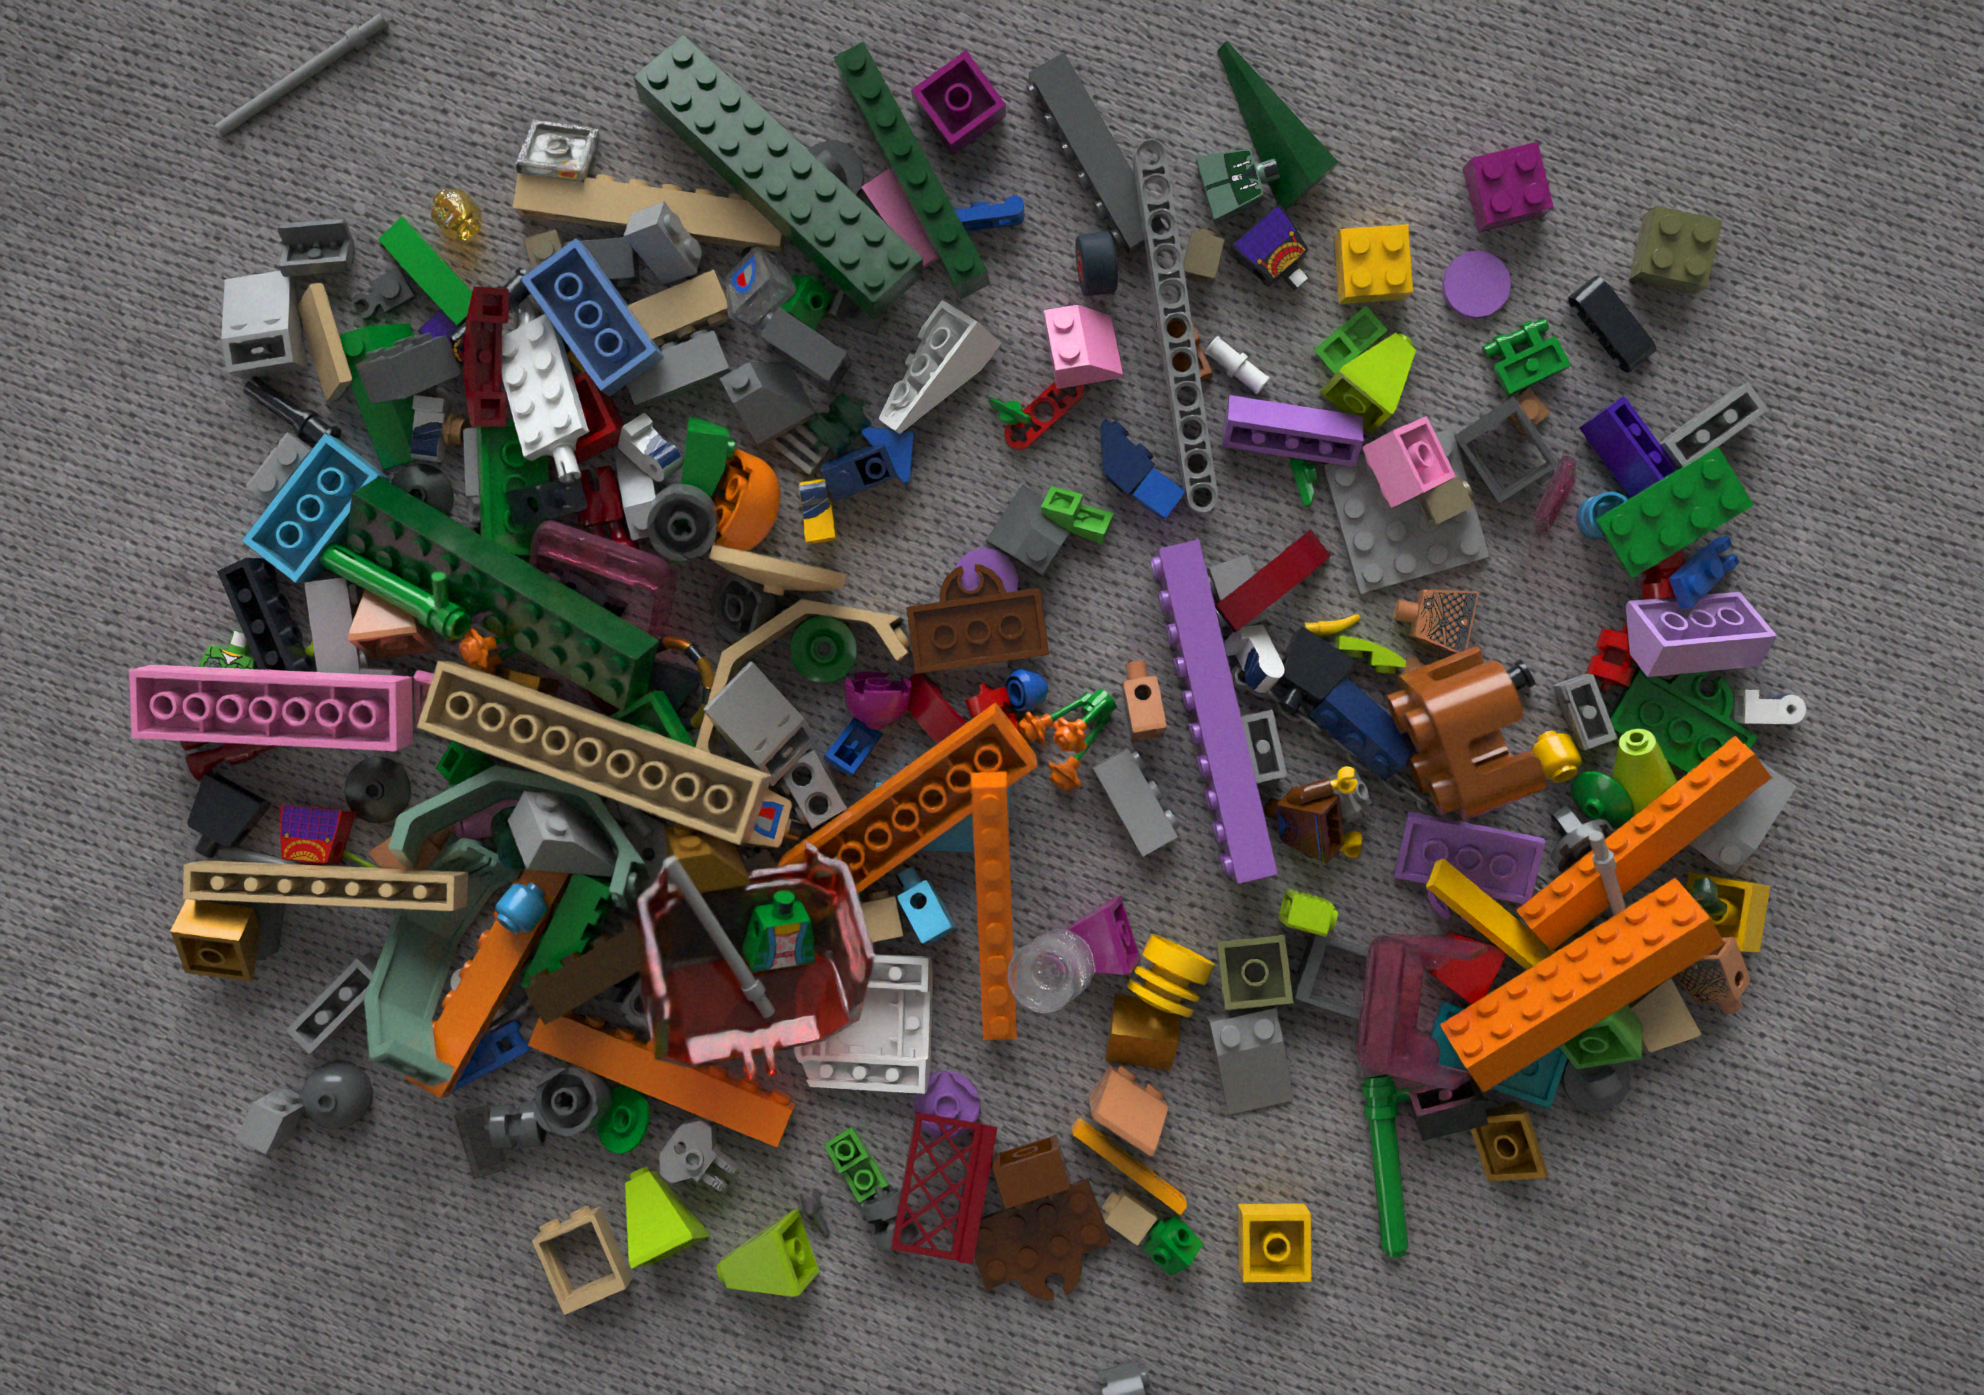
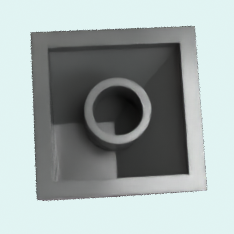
M748 362L720 378L734 407L758 448L817 416L789 362Z
M1022 484L986 541L1042 577L1071 532L1042 514L1040 510L1044 498Z

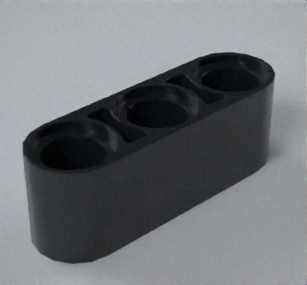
M1594 276L1568 297V303L1571 308L1576 307L1579 311L1577 313L1579 318L1592 334L1596 333L1599 336L1598 342L1613 360H1618L1620 363L1618 367L1623 372L1630 373L1656 352V345L1652 338L1610 285L1600 276Z

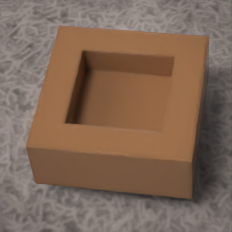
M1530 387L1516 397L1534 426L1551 413ZM1514 413L1507 417L1522 436L1527 433Z

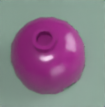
M873 671L855 673L854 680L847 676L845 677L844 690L845 705L854 718L862 723H866L865 726L867 728L875 730L884 729L886 725L894 723L903 717L908 710L911 698V681L901 676V682L888 680L885 677L890 673Z

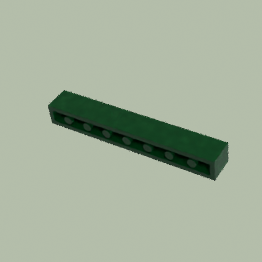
M864 41L834 56L839 75L959 299L961 300L990 285L985 265Z

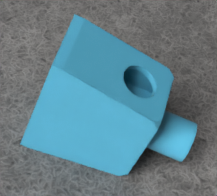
M910 867L896 876L904 890L897 898L922 944L931 945L958 929L931 881L925 880L922 882L914 867ZM924 895L927 900L926 905L919 909L917 900L920 896Z

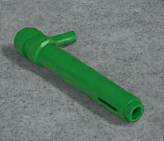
M330 543L323 549L319 558L323 567L416 617L421 625L435 630L437 634L447 639H460L468 632L471 618L464 608L448 600L446 575L443 572L432 574L433 595L337 543Z
M1391 1074L1364 1078V1083L1361 1086L1362 1095L1366 1097L1367 1101L1364 1103V1115L1369 1121L1382 1250L1386 1251L1387 1257L1397 1258L1405 1256L1406 1250L1409 1248L1395 1117L1398 1116L1397 1103L1410 1101L1408 1090L1427 1085L1396 1089L1395 1082L1391 1081Z

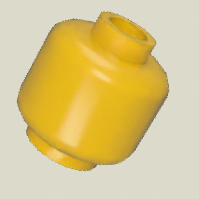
M1553 730L1541 734L1537 738L1538 742L1532 747L1531 753L1539 758L1545 779L1552 780L1554 783H1560L1577 775L1582 758L1573 738L1566 733H1557Z

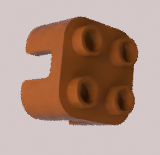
M1478 646L1471 647L1398 676L1400 691L1386 696L1387 706L1397 729L1401 734L1409 733L1418 751L1408 759V765L1422 794L1430 793L1441 815L1455 810L1464 821L1546 790L1545 774L1539 758L1528 751L1512 757L1506 746L1500 728L1521 720L1524 711L1516 689L1506 670L1497 661L1484 663L1481 649Z

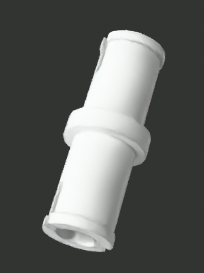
M1219 336L1211 342L1204 352L1224 367L1229 377L1235 376L1256 395L1270 379L1268 375L1266 376L1247 360L1248 356L1242 353L1240 355L1221 340Z

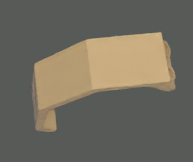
M801 599L721 653L708 704L739 673L740 667L746 659L813 616H830L841 620L871 624L897 661H901L910 655L907 648L911 646V642L902 628L894 629L893 626L903 620V618ZM706 713L695 748L724 758L718 747L720 733Z

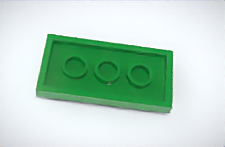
M506 420V427L477 426L481 536L514 556L552 555L551 519L514 525L505 494L506 491L548 481V455H543L533 461L524 457L514 420ZM534 497L530 498L532 509L538 507V502Z
M1714 447L1596 518L1594 522L1628 577L1634 578L1753 507L1754 504L1719 447Z

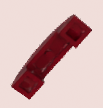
M474 286L471 294L464 340V384L471 426L506 427L507 393L501 392L502 323L508 324L509 289Z
M1310 529L1247 581L1219 601L1215 608L1235 633L1301 582L1331 555Z
M914 673L909 678L911 681V698L908 710L937 744L967 723L941 696L943 691L926 673Z

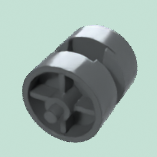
M532 1102L521 1103L519 1108L514 1104L493 1105L489 1124L484 1125V1130L490 1133V1140L494 1149L515 1148L518 1142L523 1147L543 1146L547 1137V1130L540 1126L534 1116Z
M881 1186L875 1188L876 1194L861 1204L867 1222L874 1224L871 1232L878 1250L890 1249L901 1187L882 1191ZM906 1212L904 1215V1220L910 1217V1215ZM914 1221L902 1229L899 1243H906L918 1235L919 1231Z

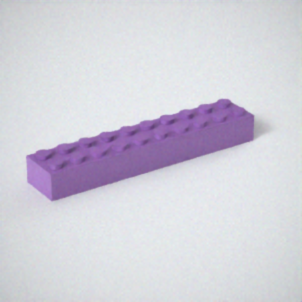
M1198 539L1160 548L1154 553L1155 558L1150 560V566L1154 580L1160 579L1163 591L1158 593L1159 605L1162 613L1168 611L1170 624L1165 626L1169 645L1175 644L1178 657L1173 658V664L1177 678L1183 677L1186 690L1181 691V698L1185 711L1191 710L1193 723H1189L1188 727L1192 743L1199 744L1201 755L1196 756V762L1200 776L1207 777L1209 788L1204 789V796L1208 809L1214 810L1216 815V821H1212L1211 825L1215 840L1219 841V844L1222 843L1224 853L1219 854L1223 874H1226L1227 877H1230L1237 884L1277 875V868L1200 541Z

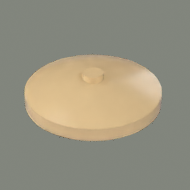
M712 545L711 560L736 575L759 584H764V592L783 596L784 589L793 591H828L845 588L847 574Z

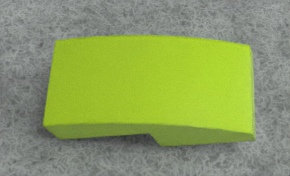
M1335 636L1334 647L1338 650H1343V653L1347 656L1363 658V652H1367L1366 665L1375 666V673L1395 674L1396 668L1406 667V660L1388 648L1359 638Z

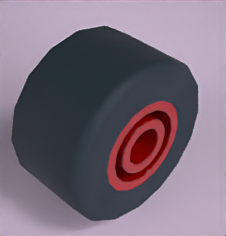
M1105 231L1078 235L1075 243L1079 283L1083 295L1094 296L1116 292L1118 288V268L1111 234Z

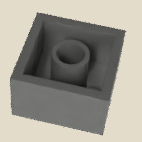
M430 332L414 338L409 336L393 342L394 346L387 349L383 347L365 354L367 360L355 364L371 403L407 398L461 375L446 335L432 338Z

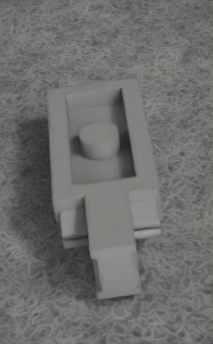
M465 428L463 430L465 494L468 497L469 522L481 523L477 428Z

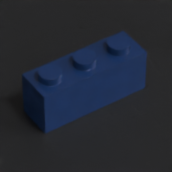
M1346 676L1309 713L1312 718L1383 781H1386L1403 768L1416 749L1409 733L1401 734L1392 717Z

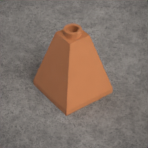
M364 590L348 633V641L366 654L371 660L437 652V645L431 630L421 625L416 617Z

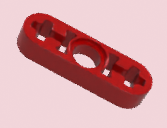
M1053 382L1022 410L1023 413L1033 417L1031 422L1041 429L1035 432L1033 427H1031L1025 433L1027 441L1024 443L1020 440L1013 442L1011 440L1013 437L1011 429L1016 427L1020 430L1026 424L1020 422L1015 425L1007 424L1004 431L1006 444L1018 451L1025 450L1081 400L1084 393V384L1078 385L1075 388L1076 396L1074 398L1067 395L1060 401L1065 406L1060 410L1056 401L1048 397L1053 392L1056 398L1063 391V388L1057 389L1056 383ZM1041 403L1049 404L1054 410L1053 417L1046 422L1039 421L1034 415L1037 405Z

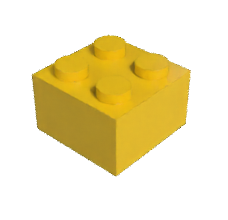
M1408 224L1339 230L1334 237L1339 304L1406 300L1413 293Z
M1305 1203L1238 1204V1271L1243 1283L1311 1282V1213Z

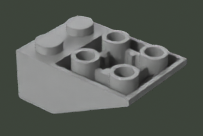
M281 271L225 279L221 341L227 373L241 379H247L254 376L259 377L308 369L293 276L283 277Z
M751 661L703 709L742 765L772 775L769 782L771 787L818 739L803 716Z

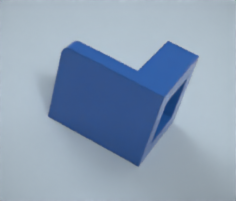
M1151 469L1131 498L1164 521L1186 491L1158 470Z

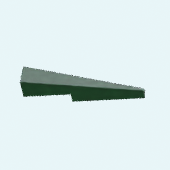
M1226 41L1217 50L1218 55L1221 57L1230 86L1233 88L1237 98L1239 109L1257 155H1259L1261 162L1271 159L1276 161L1280 179L1268 183L1276 198L1277 206L1281 204L1286 211L1332 172L1337 166L1338 161L1232 45Z

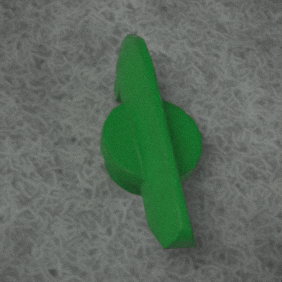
M993 398L988 400L991 407L999 413V418L1008 425H1015L1019 422L1028 424L1033 418L1023 413L1022 406L1017 401L1013 400L1003 403Z
M1290 457V465L1302 503L1305 507H1310L1314 497L1312 484L1317 483L1314 465H1306V459Z

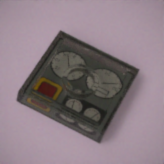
M532 120L516 161L517 173L584 182L599 142V129Z

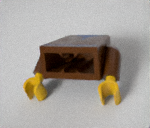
M1341 768L1338 771L1336 780L1330 781L1329 778L1306 785L1295 786L1281 800L1275 798L1268 800L1264 809L1265 816L1278 821L1279 837L1283 843L1301 851L1308 858H1315L1326 864L1333 856H1339L1340 852H1344L1350 858L1359 856L1361 853L1362 834L1358 831H1349L1344 835L1340 795L1334 793V790H1339L1344 794H1351L1355 791L1357 779H1352L1354 777V768Z

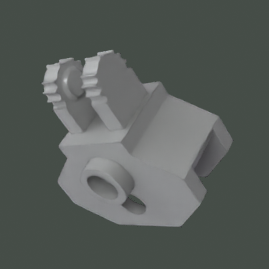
M701 1116L685 1119L659 1153L660 1176L670 1183L690 1178L697 1182L699 1179H702L720 1192L724 1191L728 1185L722 1177L708 1168L710 1164L714 1162L732 1175H736L740 1168L739 1165L720 1151L722 1146L717 1143L716 1122Z

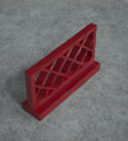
M915 1113L890 1245L891 1250L955 1260L959 1263L973 1265L998 1127L927 1113ZM922 1120L935 1122L942 1132L941 1136L928 1145L920 1136ZM942 1124L952 1125L953 1127L946 1131ZM960 1127L973 1129L971 1143L959 1151L949 1135ZM946 1138L956 1154L940 1165L930 1149ZM919 1141L923 1148L917 1152ZM969 1151L968 1159L966 1162L963 1155ZM927 1153L936 1168L920 1179L913 1169L914 1162L921 1155ZM959 1158L966 1168L965 1176L953 1185L943 1169ZM940 1172L949 1189L933 1199L924 1183ZM913 1175L917 1182L910 1186L911 1178ZM963 1185L960 1196L956 1189ZM921 1187L930 1202L913 1213L907 1204L908 1194ZM953 1192L959 1201L958 1212L946 1219L937 1203ZM934 1207L943 1222L929 1233H926L917 1218ZM905 1210L910 1215L906 1220H904ZM956 1220V1225H955V1230H954L950 1224H951L953 1221ZM914 1221L923 1237L912 1245L899 1243L902 1229ZM945 1227L948 1228L953 1236L951 1251L937 1249L930 1239ZM927 1241L931 1248L922 1247L920 1245Z

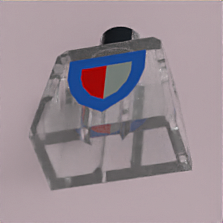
M749 246L742 250V260L727 274L728 318L755 331L761 325L769 312H776L778 307H781L796 293V289L783 262L779 258L760 247Z

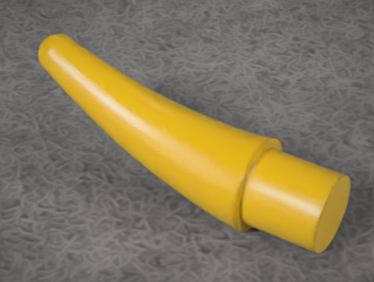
M1355 614L1335 621L1304 622L1303 627L1318 637H1324L1352 626L1361 617L1359 614Z

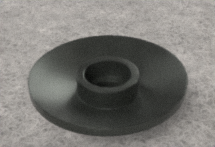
M413 464L400 470L390 483L411 495L414 491L420 490L422 492L421 501L446 516L450 514L454 502L453 488L447 476L438 468L427 464Z
M384 757L368 758L356 764L349 772L344 787L345 799L351 811L355 812V815L360 819L370 823L389 822L397 818L407 807L411 796L410 780L405 770L395 761ZM373 784L379 788V794L376 797H373L369 792Z

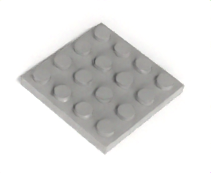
M1453 428L1435 433L1456 477L1460 476L1462 482L1466 481L1468 483ZM1365 454L1359 455L1356 467L1331 463L1322 466L1358 594L1490 557L1473 500H1471L1473 508L1429 527L1415 497L1393 508L1390 507L1388 501L1381 493L1380 484L1373 470L1366 462Z

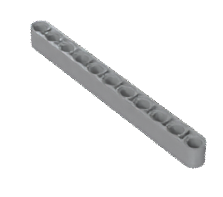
M1148 138L1137 146L1132 157L1181 484L1182 489L1186 491L1183 497L1186 505L1191 510L1208 512L1215 507L1218 501V492L1167 153L1160 141ZM1144 149L1154 150L1158 156V162L1154 165L1145 164L1141 160L1140 152ZM1150 183L1160 185L1163 190V197L1159 200L1150 199L1146 194V186ZM1156 217L1163 218L1168 224L1167 233L1164 235L1156 234L1151 228L1152 219ZM1159 252H1167L1172 256V268L1162 269L1158 266L1156 256ZM1173 286L1178 291L1176 303L1169 304L1163 300L1161 295L1163 287ZM1172 319L1180 321L1183 325L1184 331L1180 338H1173L1167 332V324ZM1177 353L1184 354L1188 358L1189 366L1185 372H1178L1173 368L1172 359ZM1182 387L1190 388L1194 394L1193 402L1189 406H1183L1178 402L1177 393ZM1189 420L1194 421L1199 428V433L1193 440L1187 439L1182 432L1183 425ZM1193 454L1200 455L1204 461L1202 470L1196 474L1192 473L1187 466L1188 459ZM1203 487L1208 491L1209 499L1204 506L1199 507L1195 505L1192 498L1194 491Z

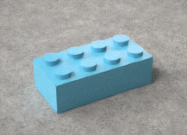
M324 434L242 541L294 582L302 584L304 582H312L323 568L319 560L323 549L330 543L341 545L348 535L352 493L379 476L388 482L391 479L340 439Z

